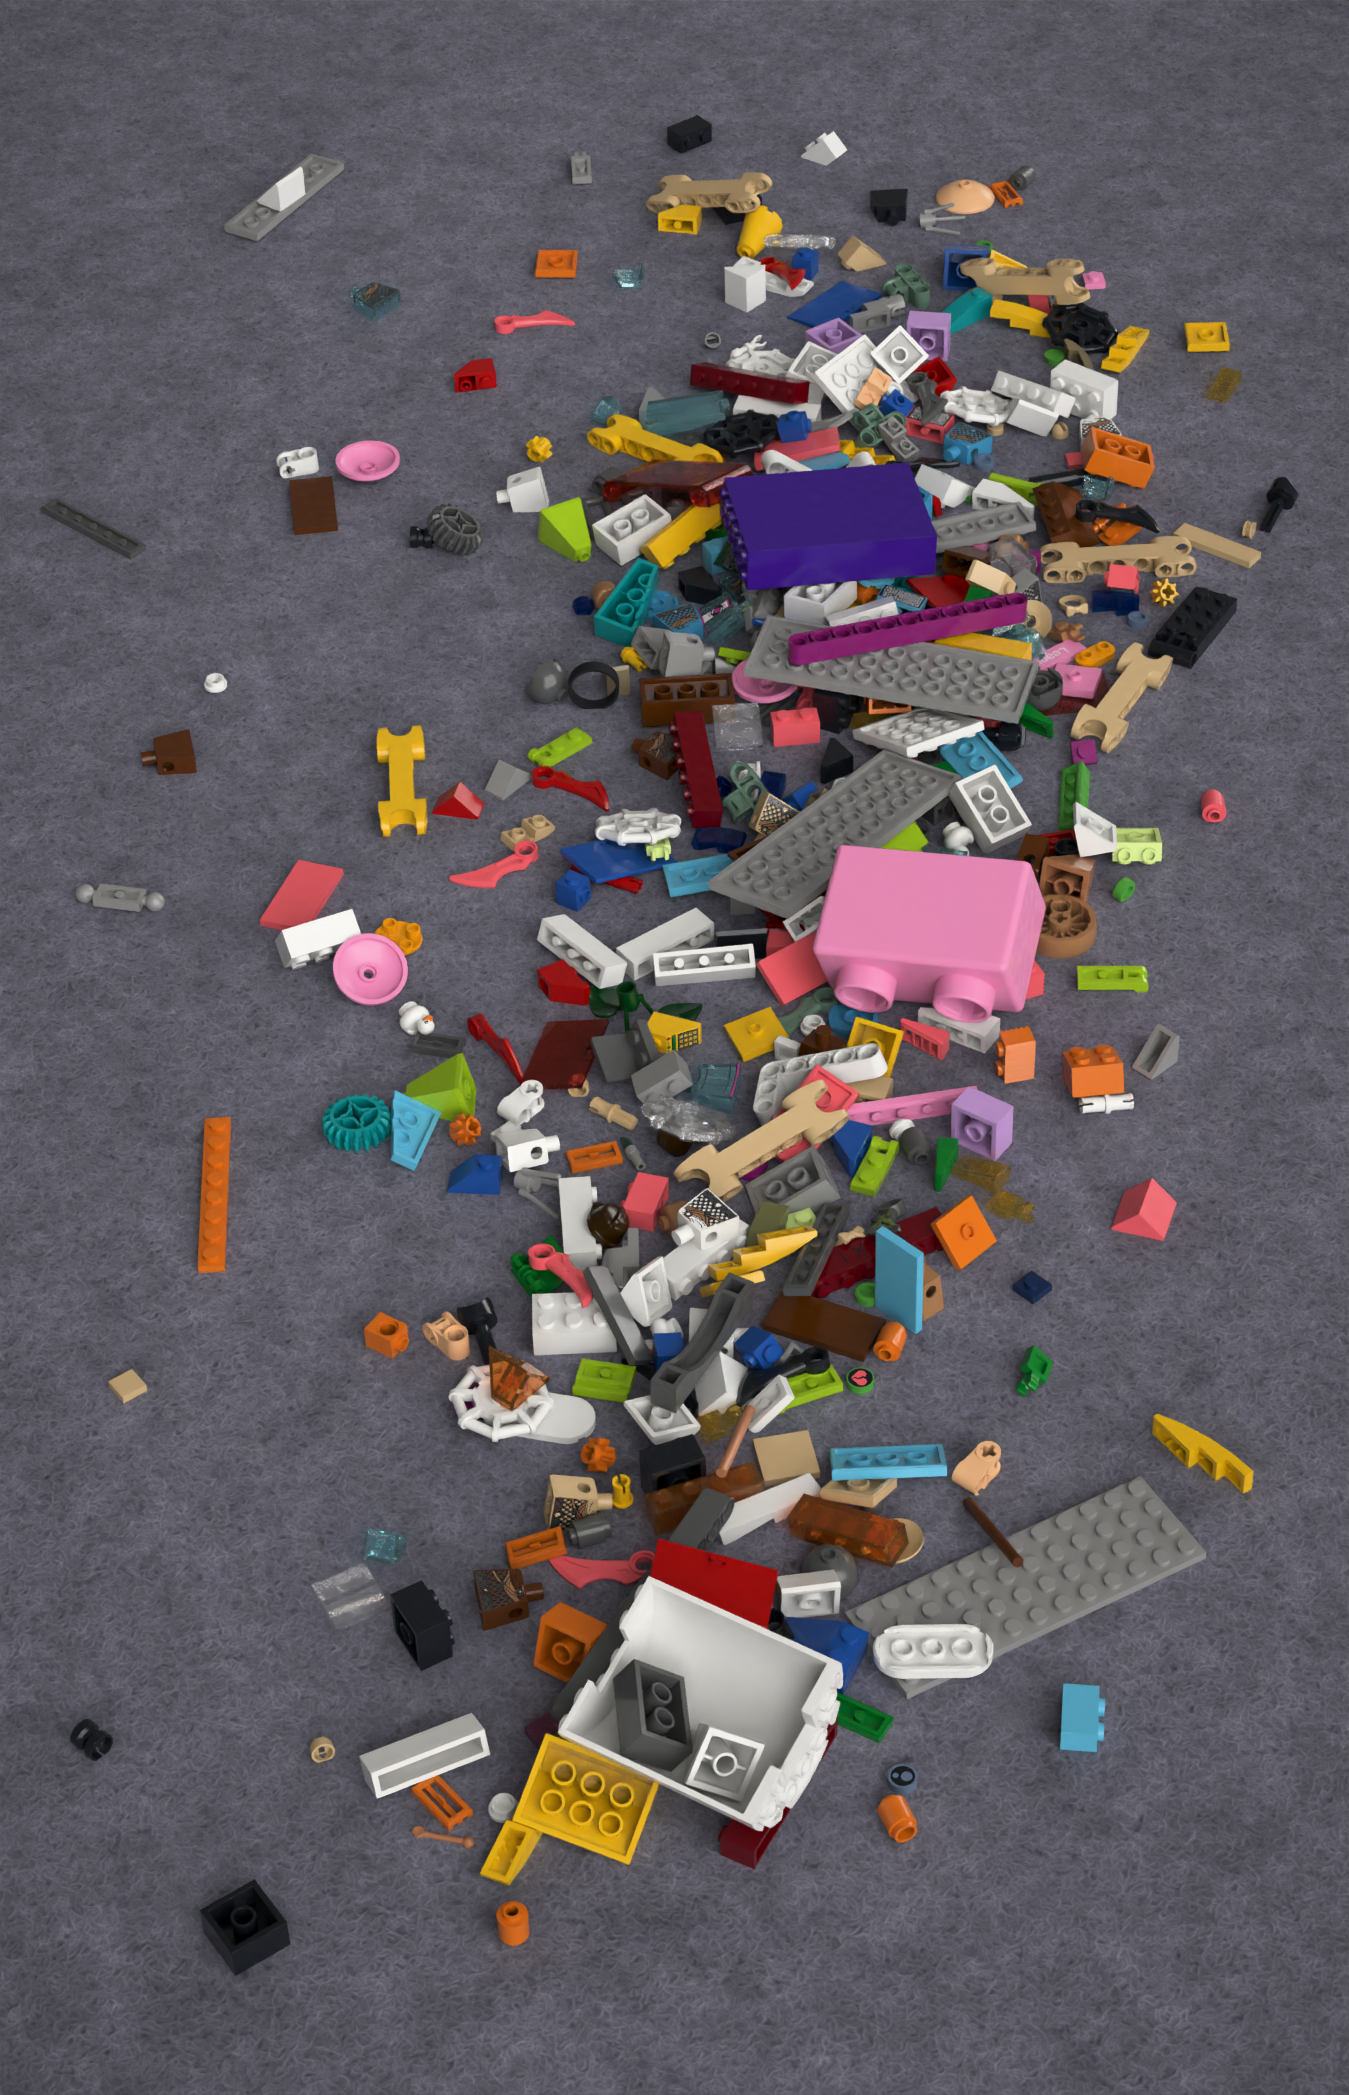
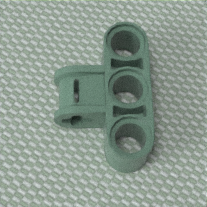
M904 263L895 267V277L883 283L882 292L886 296L900 294L904 302L909 301L913 307L918 309H925L930 306L931 287L911 265Z
M872 403L867 404L863 410L854 412L852 414V421L860 432L853 440L855 448L876 449L884 444L885 441L877 428L878 425L894 416L905 426V416L899 411H894L884 417L878 407Z
M737 762L731 767L730 776L738 789L721 802L722 806L727 807L733 816L732 821L734 823H738L753 814L760 795L757 798L751 797L755 789H761V793L762 791L770 793L754 769L745 762ZM743 770H748L747 776L739 780V773Z

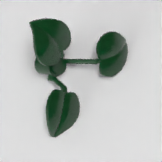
M622 982L616 989H599L598 987L591 986V994L589 995L591 1012L596 1017L609 1018L618 1011H624L625 1033H628L630 1030L628 1012L637 1010L640 1002L651 1015L655 1012L644 999V995L638 994L634 982ZM702 1003L669 1004L660 1008L658 1013L695 1021L702 1010Z

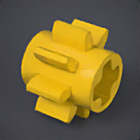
M536 435L526 444V447L529 448L526 454L534 462L548 460L553 454L549 451L552 445L545 437L539 438Z
M1167 578L1163 579L1161 583L1159 581L1153 582L1154 588L1149 591L1152 596L1151 602H1159L1160 607H1165L1166 603L1169 605L1174 604L1173 598L1179 595L1175 589L1176 584H1169Z

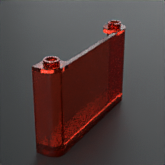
M652 460L606 481L602 486L604 502H615L623 494L638 487L689 489L690 498L696 506L711 507L723 501L720 497V487H724V478L751 476L753 471L748 465L739 463Z

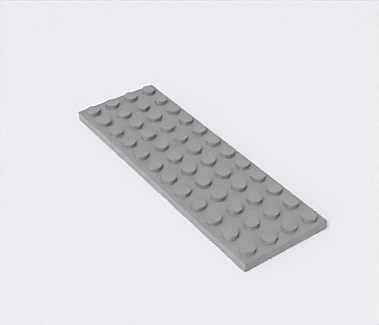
M768 615L745 664L744 676L1018 724L1036 677L1039 662L919 642L809 664L794 665L788 661L789 637L794 634L833 626Z
M882 750L708 881L709 890L789 919L827 889L838 846L850 845L881 848L948 796L954 784L962 780V776L887 750Z
M1139 1476L1007 1537L1008 1542L1023 1558V1564L1020 1567H1014L994 1543L845 1612L844 1618L848 1624L869 1632L867 1648L872 1655L875 1639L878 1635L880 1637L884 1630L891 1626L969 1624L979 1628L980 1632L985 1636L987 1634L991 1638L994 1659L1206 1559L1207 1552L1145 1480ZM889 1676L906 1700L951 1679H899Z

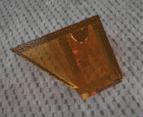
M489 1346L491 1399L513 1412L549 1381V1376L529 1363Z

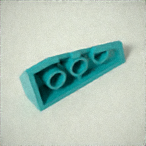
M977 287L949 303L940 313H951V334L990 316L992 294Z

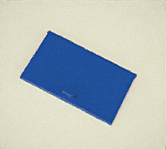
M841 281L787 316V319L811 328L836 318H840L845 322L850 319L851 314L862 311L863 303L882 298V293Z
M605 839L560 849V854L587 877H590L595 884L663 868L662 865L678 863L670 855L669 860H665L662 857L652 861L651 856L646 855L644 843H627L625 846H621L617 842Z

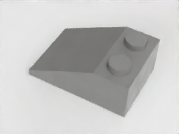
M814 1146L809 1147L745 1184L755 1214H757L764 1200L790 1206L788 1214L807 1208H811L813 1212H818L823 1204H832L841 1199L828 1164Z

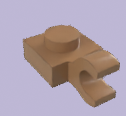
M1067 621L1056 623L1055 627L1051 628L1047 634L1051 640L1060 642L1067 639L1079 642L1085 639V635L1079 634V629L1083 627L1082 624H1071Z

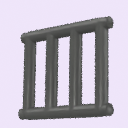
M639 488L581 499L585 519L591 531L590 539L595 540L592 525L596 521L589 507L601 505L606 516L614 512L610 504L612 502L622 501L625 506L632 502L631 499L639 498L644 494L654 501L652 488Z

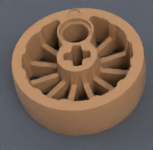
M1055 894L1044 896L1043 900L1046 910L1036 953L1050 958L1064 959L1076 957L1088 951L1094 944L1097 935V918L1093 908L1085 901L1070 895Z

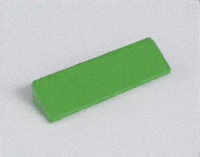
M1083 761L1061 770L1059 831L1074 829L1073 804L1075 802L1088 809L1090 771Z

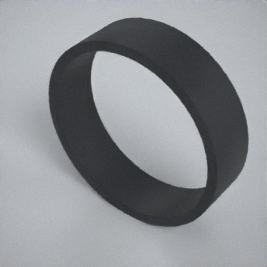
M591 661L582 663L570 673L568 680L569 696L580 708L605 709L611 706L618 698V674L611 666L602 662ZM600 672L609 676L614 681L616 688L606 698L588 700L575 693L572 683L578 676L584 673Z

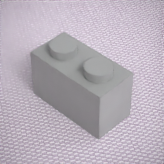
M675 1050L670 1051L631 1075L636 1096L648 1109H654L693 1085L688 1064Z

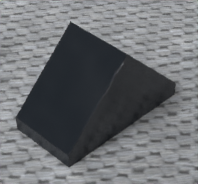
M831 737L821 764V783L823 784L853 773V754L838 740Z

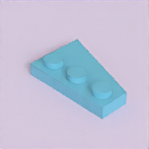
M394 1090L391 1101L390 1160L415 1171L442 1112Z

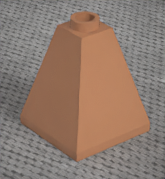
M1080 854L1045 857L1043 859L1039 884L1042 897L1055 894L1070 895L1087 903L1094 877L1096 859L1086 856L1080 857Z

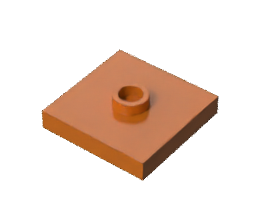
M538 250L535 269L536 278H576L578 250Z
M972 1195L964 1197L930 1224L952 1265L957 1270L964 1268L997 1242Z

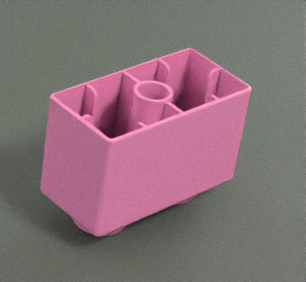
M840 845L836 851L813 944V952L830 987L834 989V996L847 1007L868 1013H880L890 1009L894 1000L932 1004L938 1013L952 1020L965 1023H979L990 1018L993 1010L1015 1013L1022 1011L1046 905L1032 866L1026 861Z

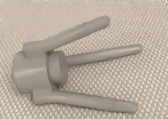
M954 203L925 209V212H920V228H925V231L960 235L961 233L958 231L933 226H936L938 221L965 219V216L936 217V214H932L954 207Z
M524 1167L522 1170H518L514 1178V1186L519 1189L518 1195L527 1198L553 1218L559 1219L560 1216L530 1193L533 1191L537 1192L541 1184L559 1188V1182L545 1178L560 1179L561 1175L552 1172L530 1170Z

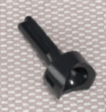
M1286 477L1274 479L1267 492V500L1270 503V507L1260 524V531L1270 533L1282 509H1291L1299 496Z
M1002 721L1000 728L984 727V730H982L990 741H999L1003 751H1015L1025 745L1026 727L1020 722L1017 724Z
M486 1297L476 1304L458 1307V1319L461 1325L468 1330V1335L475 1334L484 1364L489 1365L501 1362L491 1329L498 1322L492 1301Z

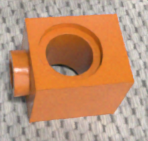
M379 1312L364 1328L366 1347L392 1359L399 1352L405 1351L409 1344L407 1324L382 1312Z

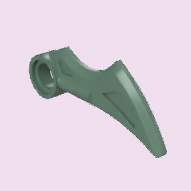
M820 988L814 995L801 998L799 1006L787 1015L777 1016L790 1037L800 1027L806 1016L816 1015L820 1011L829 1012L837 1003L839 1006V1001L834 996L833 988ZM823 998L832 999L830 1002H821L820 1000Z

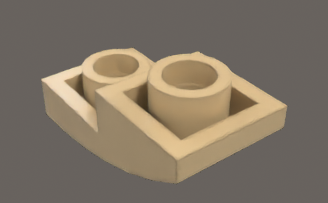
M542 814L534 815L533 817L522 819L520 828L501 832L500 840L514 852V847L517 843L525 840L539 841L555 830V826Z

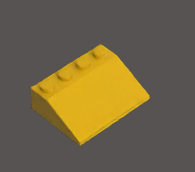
M546 1733L512 1821L630 1865L660 1784L574 1743Z

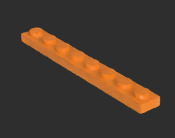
M231 1117L205 1118L198 1273L225 1271Z

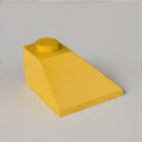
M855 1017L847 1047L869 1043L877 1044L888 1065L887 1071L882 1076L890 1078L904 1031Z

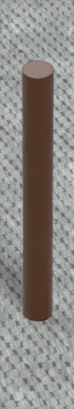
M971 1497L964 1499L963 1506L1011 1564L1014 1567H1020L1023 1564V1558Z

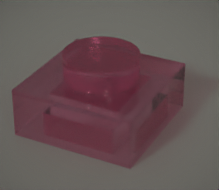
M550 1712L524 1726L525 1735L538 1750L546 1733L565 1740L558 1734L559 1722L551 1719Z

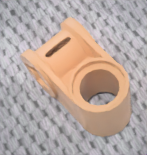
M446 1311L436 1321L423 1324L422 1330L426 1339L434 1346H437L448 1358L462 1360L469 1356L468 1330L451 1313Z
M993 1441L979 1443L956 1466L952 1474V1481L978 1496L979 1493L977 1492L981 1488L985 1489L988 1483L1000 1471V1463L998 1461L1001 1457L1000 1446Z

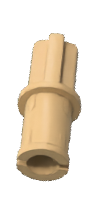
M598 1096L594 1097L590 1102L589 1110L605 1118L608 1123L613 1121L629 1130L635 1129L638 1119L621 1110L620 1105L611 1104Z

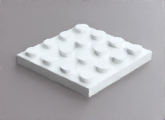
M865 334L811 376L842 413L853 409L862 410L853 403L875 367L889 376L870 355L876 346ZM904 380L900 384L903 388L904 396L913 403L917 402L919 398L915 393L910 392L908 384ZM851 418L849 421H850V422L853 424V426L856 428V426L854 425V423H853V421H852V418Z
M918 707L912 709L911 712H903L854 729L853 737L855 740L861 741L866 745H873L878 749H885L908 758H914L920 752L934 751L937 749V746L956 743V740L962 737H973L976 735L975 733L984 730V723L982 720L954 712Z

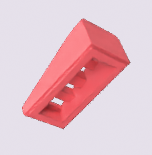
M904 1018L901 1019L900 1030L904 1031L902 1040L942 1061L949 1050L950 1031Z

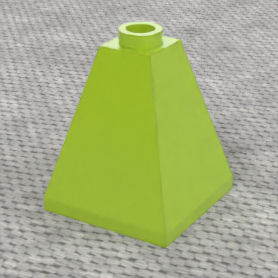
M579 497L540 510L538 540L574 562L579 560L585 562L591 556V541L582 502Z
M463 1053L456 1054L410 1082L406 1086V1092H402V1094L442 1112L439 1117L441 1119L455 1121L454 1116L462 1113L465 1116L473 1114L474 1117L477 1087Z

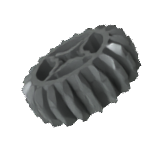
M441 504L436 506L428 517L426 528L429 531L428 534L433 537L432 540L438 542L439 546L446 548V551L451 550L453 554L456 552L460 555L475 553L485 537V530L482 528L483 525L478 522V518L473 517L472 513H468L465 509L459 508L458 505L454 507L451 504Z

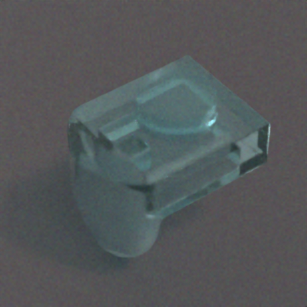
M643 262L636 263L632 270H614L612 277L620 288L641 287L644 278Z
M605 396L600 400L590 418L607 427V419L613 414L623 413V409L614 396Z
M1085 476L1082 482L1081 496L1097 502L1108 501L1114 491L1113 477H1109L1106 482Z
M368 1529L363 1559L393 1565L403 1557L406 1551V1540L401 1531L397 1534Z

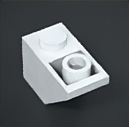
M833 131L828 136L824 133L816 139L817 144L813 141L806 146V152L801 155V158L827 166L846 152L847 149Z

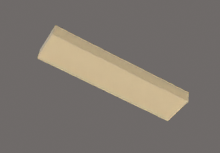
M1184 523L1173 533V536L1188 538L1192 547L1250 568L1261 558L1260 551Z

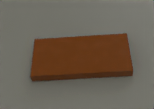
M332 476L289 480L294 534L338 531Z
M782 1291L764 1320L762 1328L765 1331L814 1347H824L827 1351L864 1362L876 1342L881 1327L886 1324V1319L813 1296H784Z

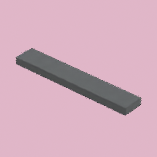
M58 498L41 507L43 514L130 560L146 550L145 544Z
M823 1204L812 1227L817 1230V1236L803 1245L783 1286L784 1296H811L838 1240L837 1235L841 1233L849 1217V1204Z

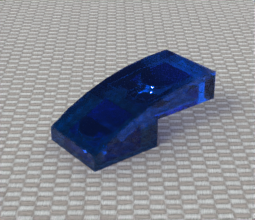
M1092 590L1091 610L1092 613L1115 611L1116 616H1125L1130 612L1139 611L1140 597L1137 594L1123 591Z
M697 828L691 845L695 850L716 847L719 853L726 854L742 847L747 835L743 831L731 828Z

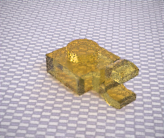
M1000 1189L986 1204L987 1211L1007 1221L1015 1217L1030 1224L1035 1218L1034 1215L1030 1214L1035 1208L1032 1203L1023 1202V1198L1003 1189Z
M734 1404L722 1415L717 1409L695 1418L701 1425L698 1434L703 1442L708 1444L731 1435L730 1428L737 1425L743 1409Z

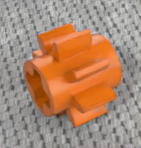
M462 1113L454 1116L455 1121L449 1123V1134L452 1140L457 1142L458 1146L462 1144L469 1146L476 1143L475 1138L481 1136L480 1122L473 1117V1114L465 1116Z
M601 1437L598 1439L590 1438L589 1442L583 1446L581 1459L582 1463L588 1464L587 1471L595 1473L599 1471L607 1472V1469L614 1464L616 1452L614 1447H609V1439Z

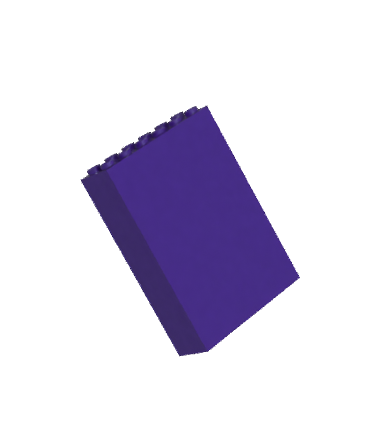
M909 463L724 478V487H720V497L723 500V506H720V518L724 519V530L728 532V543L732 544V555L736 556V568L740 569V580L745 582L747 590L935 574L937 534Z

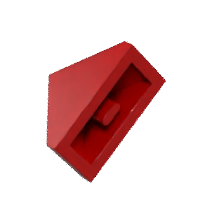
M458 782L438 797L432 814L478 820L483 810L484 802L461 782Z

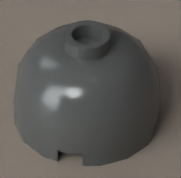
M553 658L554 662L547 660L539 666L530 677L533 679L531 685L526 684L525 686L526 694L538 703L551 704L557 700L561 702L568 695L569 673L556 658Z
M1038 667L1026 702L1038 711L1054 707L1062 697L1063 678L1060 673L1052 668H1048V671L1040 670V667Z
M831 1543L814 1547L804 1557L801 1565L800 1574L834 1569L841 1584L840 1600L848 1597L859 1582L858 1566L855 1558L847 1549L840 1545Z

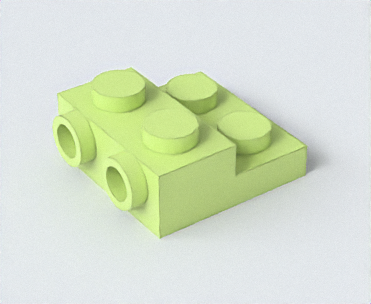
M1116 828L1117 849L1111 852L1112 861H1116L1118 864H1130L1131 861L1154 864L1156 861H1162V840L1159 828Z

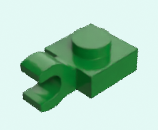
M1035 1345L1026 1349L1019 1368L1025 1375L1017 1383L1016 1391L1022 1396H1026L1028 1389L1035 1392L1039 1385L1046 1383L1053 1364Z

